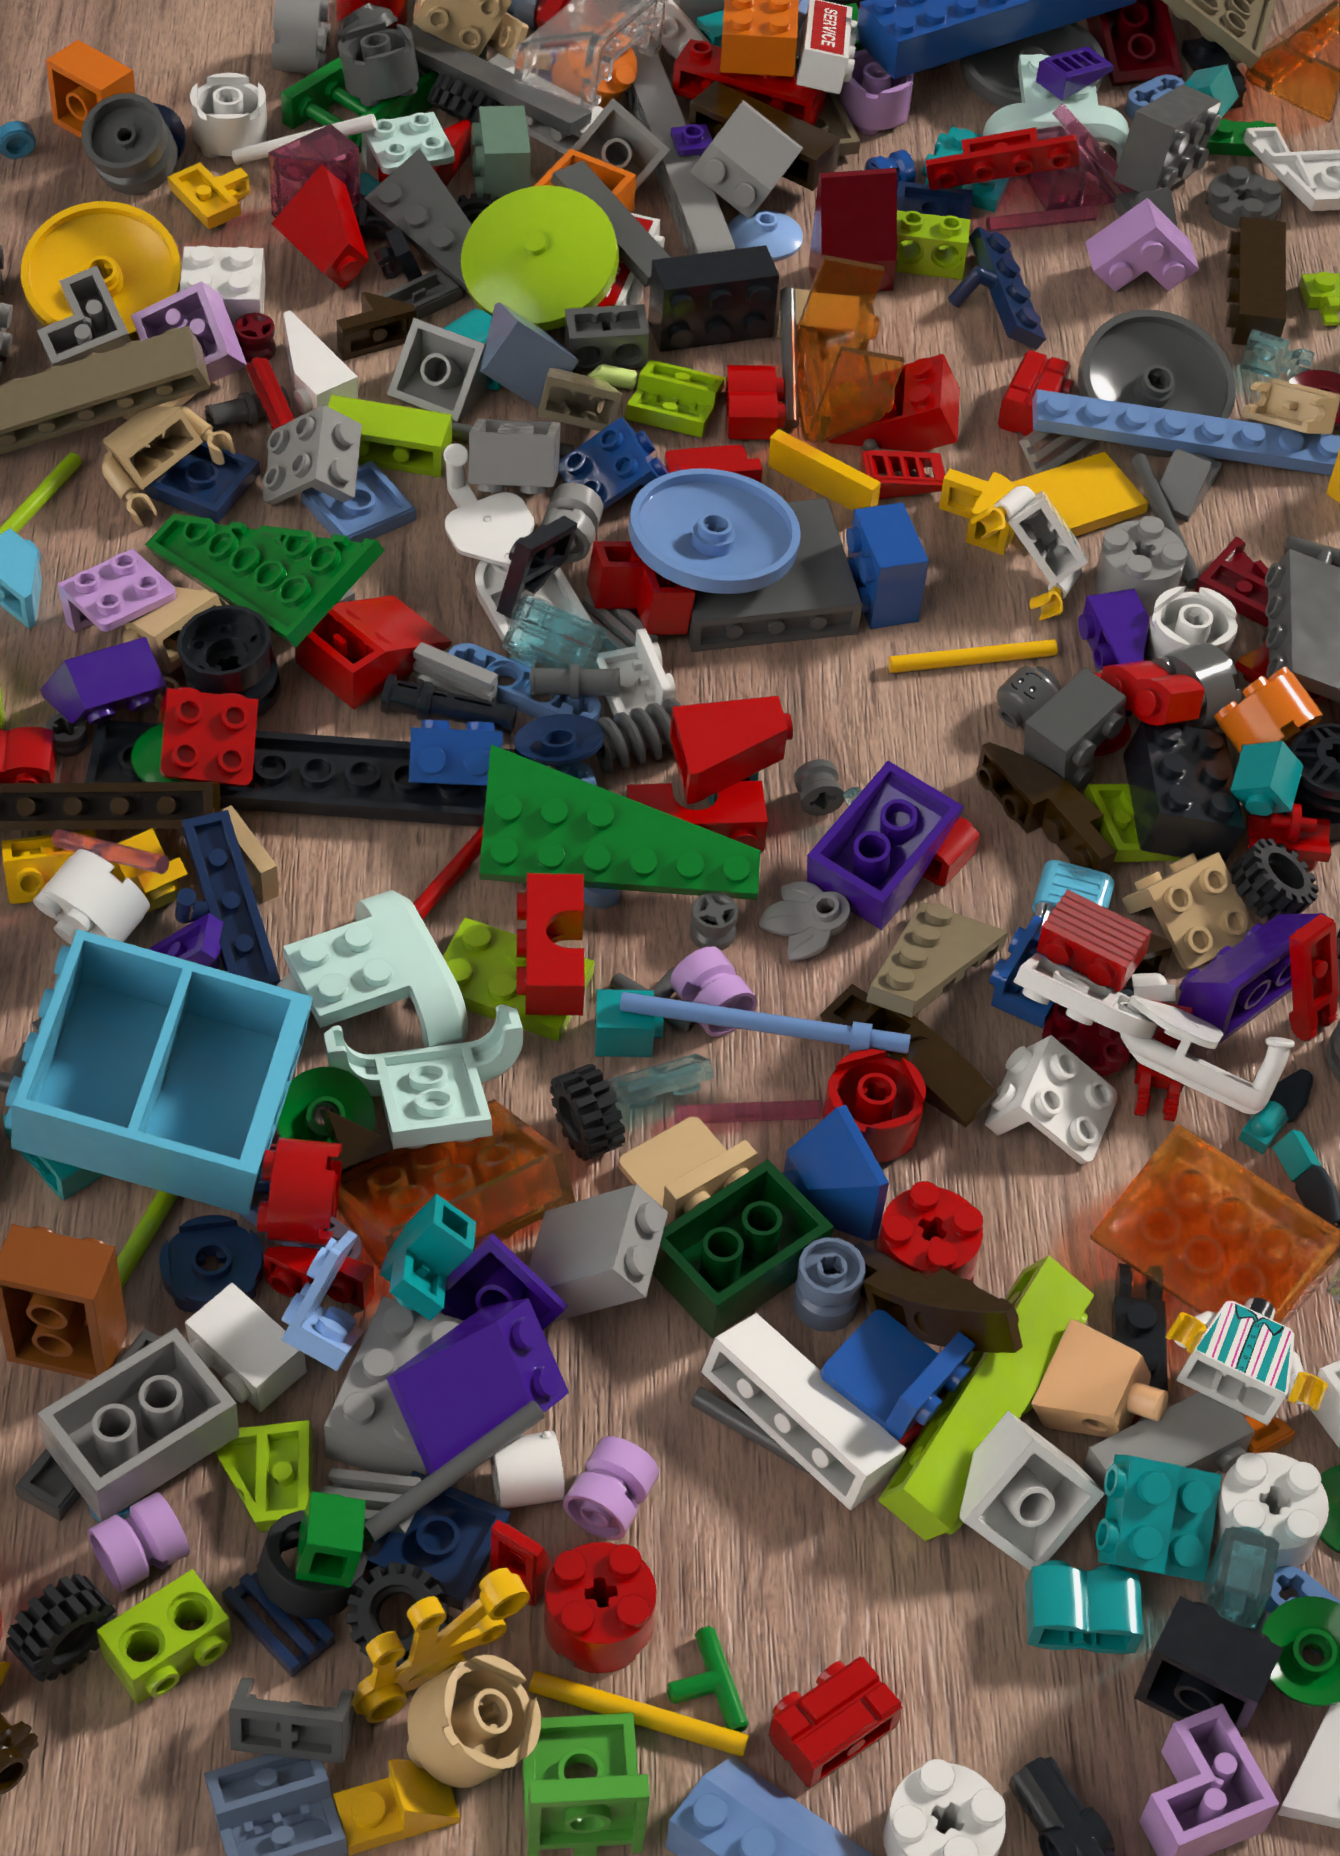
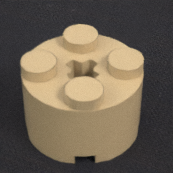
M483 1654L464 1660L419 1686L411 1700L407 1717L409 1735L407 1753L410 1760L416 1766L425 1768L434 1778L446 1785L468 1788L477 1786L503 1773L525 1759L537 1745L541 1730V1713L536 1697L530 1700L522 1685L527 1680L520 1670L503 1658Z

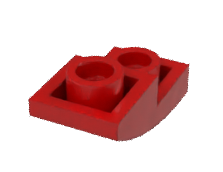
M291 1246L268 1247L263 1254L266 1282L276 1292L286 1297H293L297 1292L300 1293L306 1283L312 1284L314 1281L313 1278L306 1274L320 1249ZM346 1257L326 1294L337 1302L344 1304L349 1302L365 1309L375 1295L374 1267Z

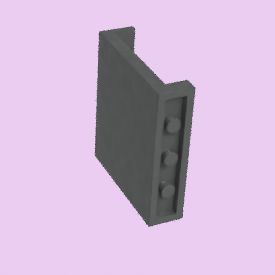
M827 498L787 502L798 519L801 536L793 566L777 582L759 590L738 594H717L695 590L696 594L688 636L691 652L858 634L862 602Z
M1289 549L1278 563L1274 562L1270 566L1265 577V586L1268 587V603L1265 615L1268 617L1269 632L1266 638V647L1269 648V665L1266 676L1269 678L1275 672L1287 666L1305 690L1340 702V568Z

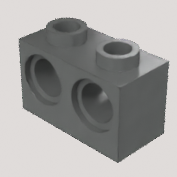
M645 304L565 309V347L579 360L573 371L594 370L601 364L622 368L645 367L648 362L649 329Z

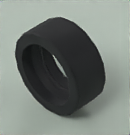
M299 1510L282 1516L270 1527L257 1565L259 1585L269 1601L286 1613L302 1618H327L342 1612L349 1605L347 1602L350 1594L356 1595L359 1587L355 1584L363 1576L368 1561L365 1543L363 1541L362 1555L350 1588L295 1579L296 1573L287 1567L281 1558V1553L298 1547L300 1524L305 1510Z

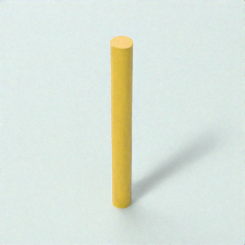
M1055 639L896 655L888 657V669L890 673L1051 657L1057 656L1058 647Z
M537 1670L534 1671L531 1678L530 1693L599 1714L634 1713L635 1725L744 1757L749 1740V1735Z

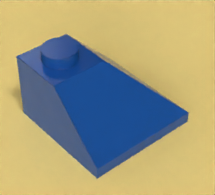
M843 1105L834 1109L787 1150L784 1172L782 1174L834 1226V1229L866 1241L878 1239L889 1182L847 1106Z

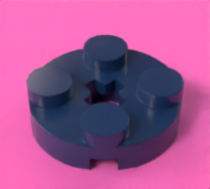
M204 1215L186 1221L179 1226V1233L172 1237L169 1243L167 1238L160 1251L159 1265L164 1288L174 1298L175 1305L185 1312L200 1310L230 1283L235 1284L253 1301L256 1296V1288L263 1277V1250L259 1238L251 1229L249 1233L246 1229L237 1226V1220L228 1216ZM216 1256L218 1263H225L214 1271H207L199 1267L206 1264V1257Z

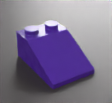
M887 761L807 855V882L815 884L823 892L832 891L842 894L848 900L851 912L883 930L913 892L963 812V805L892 762Z
M529 1298L482 1307L386 1377L428 1475L432 1474L530 1401H535L544 1413L569 1394Z

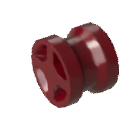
M248 313L240 316L235 322L234 329L245 361L250 363L256 357L270 360L276 352V343L273 338L275 333L273 320L262 313Z

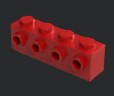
M693 39L688 41L674 62L672 89L676 95L694 99L714 81H718L813 126L824 110L826 91L796 85L798 69H795L794 77L720 72L721 47L711 45L706 41Z

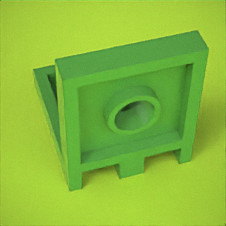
M634 1713L541 1718V1730L537 1745L522 1760L527 1856H539V1850L560 1848H573V1856L597 1855L598 1846L631 1845V1853H643L650 1792L648 1774L638 1775ZM585 1763L594 1769L597 1776L566 1779L564 1772L572 1764Z

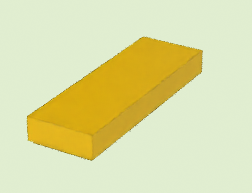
M778 429L770 437L768 467L853 512L854 509L878 506L881 482Z

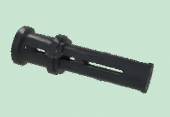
M390 673L386 678L381 698L382 713L388 714L391 710L417 715V719L420 721L430 720L431 717L464 724H467V722L494 723L495 730L508 734L513 733L518 706L500 704L489 700L437 690V686L433 685V682L426 681L421 685L397 680V676Z

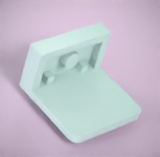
M434 112L415 113L411 116L394 119H380L377 121V129L362 132V162L366 170L378 169L379 165L384 174L390 175L419 148L432 167L450 164L455 160V152Z

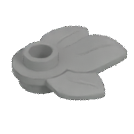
M792 882L781 887L783 901L776 902L767 908L759 921V927L761 930L789 936L787 947L788 959L790 962L801 961L821 953L827 948L831 936L841 933L846 928L851 917V908L848 900L840 893L832 891L823 892L818 886L810 882ZM833 909V910H832L831 912H829V913H826V914H823V913H822V912L825 911V910Z

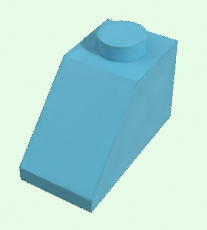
M8 529L0 534V606L30 629L36 625L42 586L39 563L41 561V554L32 541L24 540L12 529Z

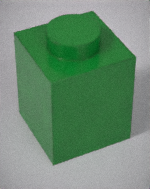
M311 1491L300 1524L295 1579L351 1587L362 1555L366 1500L344 1497L339 1494Z

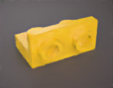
M95 829L2 840L3 866L9 902L11 904L33 902V899L65 861L78 849H84L99 856Z

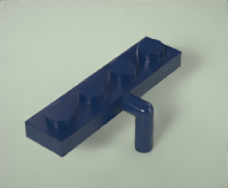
M977 227L969 236V240L979 266L974 267L949 295L948 300L955 307H960L979 284L988 287L1007 337L1037 350L1046 340V337L1040 325L1041 319L1035 312L1030 300L1031 294L1021 278L1020 267L1015 262L1010 251V242L999 232L994 231L991 233Z
M224 810L182 820L181 828L203 900L196 902V893L190 888L179 890L175 907L176 920L186 924L194 922L208 913L212 914L223 922L219 943L221 945L220 956L225 972L276 986L281 981L229 811Z

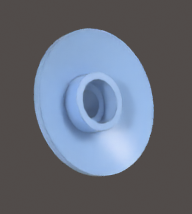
M758 209L750 219L741 213L728 226L735 249L766 245L773 261L783 260L794 255L800 249L803 241V232L799 224L788 215L773 210Z

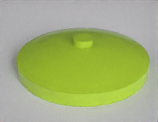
M551 185L519 189L493 202L471 225L461 252L462 275L472 300L480 310L493 315L494 305L501 302L543 331L565 326V309L596 307L609 292L616 277L619 264V248L615 231L603 209L592 199L580 192Z

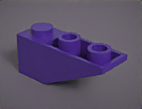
M1134 588L1086 597L1083 614L1078 618V629L1081 638L1088 641L1093 651L1094 664L1098 670H1102L1104 666L1143 661L1150 618ZM1125 711L1126 716H1131L1132 711Z

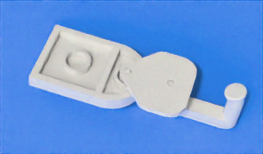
M457 443L447 446L443 454L446 462L447 489L458 508L451 511L446 517L445 531L459 554L480 560L475 572L476 595L513 661L521 664L594 635V623L560 567L548 577L545 584L535 594L527 590L522 593L518 604V613L513 618L509 619L496 611L511 560H509L510 550L519 538H524L532 533L534 518L523 499L510 492H500L477 500L465 478V464L469 457L467 449Z
M1038 953L1021 965L1013 982L1024 987L1023 995L1038 1003L1048 1005L1051 1000L1068 1008L1066 1015L1075 1021L1090 1026L1095 1021L1120 1032L1121 1039L1127 1049L1140 1064L1246 1114H1256L1265 1108L1286 1066L1290 1048L1295 1046L1294 1041L1280 1037L1266 1038L1265 1042L1268 1045L1266 1056L1253 1083H1250L1187 1053L1192 1043L1209 1049H1215L1223 1036V1032L1207 1021L1179 1008L1133 995L1129 997L1121 992H1115L1112 988L1099 986L1093 983L1087 976L1081 975V973L1073 971L1064 965H1057ZM1158 1025L1165 1029V1034L1181 1040L1177 1050L1152 1038Z

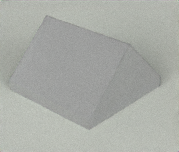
M613 98L571 148L636 174L635 192L670 151L669 147Z
M413 318L387 395L429 411L452 414L453 420L461 422L487 390V375L480 372L486 344Z

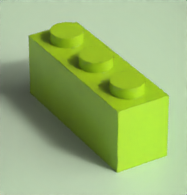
M331 395L328 403L329 408L362 424L358 464L363 465L373 461L379 468L442 477L446 464L443 456L444 450L452 444V414Z

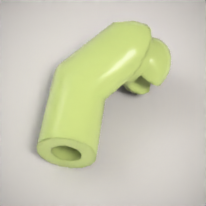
M607 364L599 365L587 375L604 380L613 387L628 390L634 389L637 380V372L635 370Z

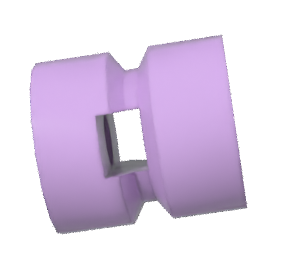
M705 947L686 956L671 975V986L682 1001L755 1011L757 999L755 994L745 981L736 975L733 965L717 947ZM699 1023L705 1033L711 1037H720L737 1029Z
M614 1436L603 1437L599 1440L585 1463V1472L576 1478L565 1496L563 1507L567 1515L587 1532L600 1538L619 1540L626 1534L636 1517L638 1504L647 1498L658 1479L659 1468L653 1458L636 1444Z
M158 1492L130 1506L128 1518L123 1519L115 1514L87 1530L88 1539L100 1566L110 1583L119 1593L147 1579L150 1566L154 1565L163 1570L190 1554L187 1538L175 1513L165 1498Z

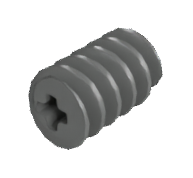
M668 698L661 705L658 703L648 704L645 710L641 707L633 708L629 715L625 712L616 713L612 720L609 717L599 718L597 723L603 730L604 741L596 753L603 771L606 774L613 772L614 759L617 760L622 769H629V755L633 754L639 765L645 764L646 750L650 751L655 760H660L663 756V745L674 756L670 740L672 706H681L680 703L674 698Z

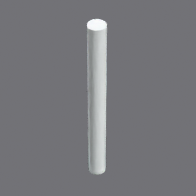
M374 114L353 118L232 151V158L235 165L248 163L377 129V121Z

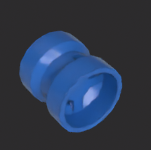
M904 149L890 153L888 158L877 156L868 159L866 162L865 170L896 168L897 188L898 181L915 183L916 171L911 155Z

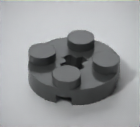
M1235 165L1231 166L1227 173L1218 175L1210 182L1205 203L1210 205L1209 213L1215 220L1231 228L1238 229L1241 216L1275 221L1281 205L1282 186L1276 181L1250 173L1246 167Z

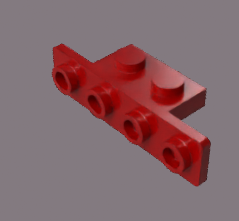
M1036 127L962 140L963 154L925 161L930 190L948 189L955 186L1024 176L1055 169L1059 170L1080 164L1076 135L1038 140Z

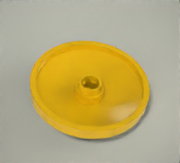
M87 202L69 207L55 214L33 234L25 248L21 262V282L26 301L36 319L44 327L72 316L59 280L94 266L98 267L131 341L139 339L131 315L180 291L182 266L177 245L171 234L152 215L137 207L119 202Z

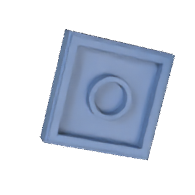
M373 461L358 466L355 498L345 503L312 487L301 492V501L332 536L333 534L345 535L350 541L362 543L364 538L374 539L416 520V508Z

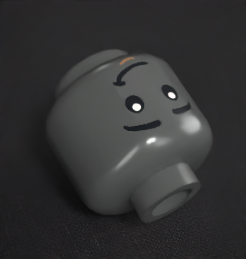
M1031 666L1019 668L997 690L996 698L1000 707L998 709L999 717L1006 725L1013 729H1016L1018 726L1025 729V722L1061 690L1059 681L1049 670L1041 666L1036 668Z

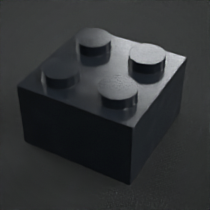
M1180 1596L1152 1652L1134 1698L1177 1721L1223 1704L1242 1737L1284 1648L1272 1643L1264 1633L1256 1629L1243 1628L1221 1617L1211 1606L1202 1602H1192Z

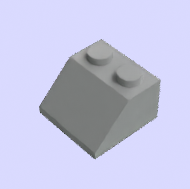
M743 100L690 170V173L750 219L802 151L803 147Z

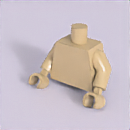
M184 405L173 407L153 406L141 410L104 438L103 444L108 452L103 460V476L120 499L127 501L126 508L134 522L138 526L143 527L144 525L138 515L143 510H151L155 517H157L158 512L148 495L138 493L139 489L143 490L203 442L208 444L212 461L218 465L225 464L221 450L226 449L232 454H236L231 435L228 432H212L213 427Z
M175 587L177 595L175 600L124 624L126 632L123 634V642L146 637L161 674L163 671L168 674L181 666L177 639L182 627L194 615L206 609L227 605L218 597V594L208 589L194 590ZM163 677L166 687L154 698L156 702L154 706L159 711L163 700L162 695L165 694L167 688H179L177 681L173 678Z

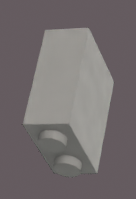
M637 1184L545 1211L529 1268L568 1305L566 1310L553 1322L646 1297L668 1211Z

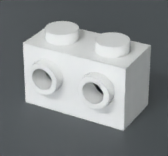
M230 1283L185 1321L189 1345L208 1368L212 1367L223 1377L222 1383L235 1400L240 1403L247 1400L260 1413L307 1372L304 1352L282 1341L281 1339L286 1331L233 1283Z

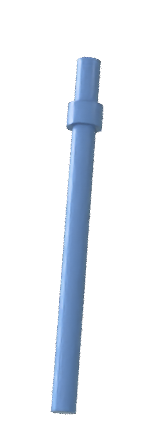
M622 992L620 1011L850 1045L849 1050L851 1051L871 1048L908 1054L911 1035L872 1029L873 1024L853 1021V1026L627 992Z

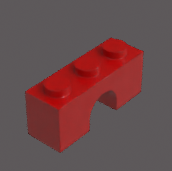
M739 781L717 792L715 803L702 810H692L681 806L674 798L672 783L627 784L626 798L764 851L768 820L762 781Z
M527 873L526 892H517V920L526 921V929H517L516 958H526V967L517 966L516 995H525V1015L583 1016L585 992L584 948H566L555 943L564 940H582L584 874Z

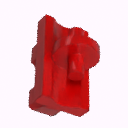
M1296 803L1293 804L1292 811L1287 812L1286 815L1271 813L1268 816L1251 815L1250 812L1248 813L1247 850L1259 839L1264 838L1266 841L1269 838L1274 839L1276 845L1279 842L1285 844L1288 853L1292 850L1298 854L1296 859L1300 863L1305 861L1309 866L1307 870H1313L1318 862H1329L1331 857L1329 842L1330 820L1302 817V806Z

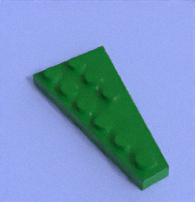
M173 514L145 544L153 555L205 589L218 594V597L228 604L247 607L260 614L269 625L271 632L294 647H297L312 632L313 628L385 551L376 539L364 538L361 543L350 541L345 535L333 534L331 539L316 537L312 531L261 525L259 529H252L242 522L231 521L229 526L215 524L210 518Z
M491 744L479 870L480 880L526 883L527 873L584 874V887L695 896L718 892L731 898L757 900L761 850Z

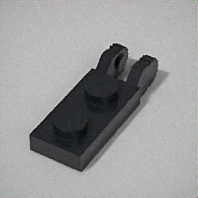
M1118 1263L1115 1274V1298L1112 1304V1339L1138 1351L1143 1356L1151 1374L1149 1386L1168 1391L1167 1339L1165 1337L1166 1306L1165 1301H1162V1267L1149 1266L1145 1277L1146 1299L1130 1298L1133 1278L1130 1264Z

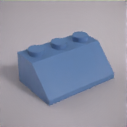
M733 1756L703 1775L669 1820L665 1846L677 1856H873L870 1852Z

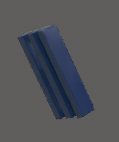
M257 1571L252 1575L247 1572L239 1579L240 1584L234 1589L229 1586L221 1592L222 1600L292 1678L335 1644V1634L320 1618H302L294 1615L317 1640L313 1644L282 1609L269 1601L259 1585ZM250 1595L302 1653L295 1657L243 1599Z

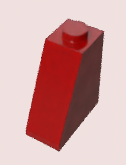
M321 164L271 224L323 274L342 289H345L357 277L360 270L369 261V257L347 186Z
M779 696L672 706L670 740L687 804L697 803L784 759L786 740H792L793 724L791 715L783 713Z

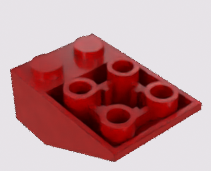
M944 354L921 358L912 363L891 369H882L873 374L855 379H847L838 384L831 385L827 432L828 442L863 446L866 439L872 438L878 442V447L882 449L923 452L958 442L960 387Z
M394 595L337 603L313 628L312 632L295 647V658L298 665L355 710L383 691L389 673L395 674L397 680H400L414 671L413 664L417 659L413 658V651L421 642L444 651L452 646V641Z

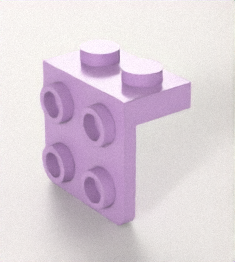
M133 548L58 583L66 625L75 633L92 624H95L101 631H111L175 600L177 597L175 587Z

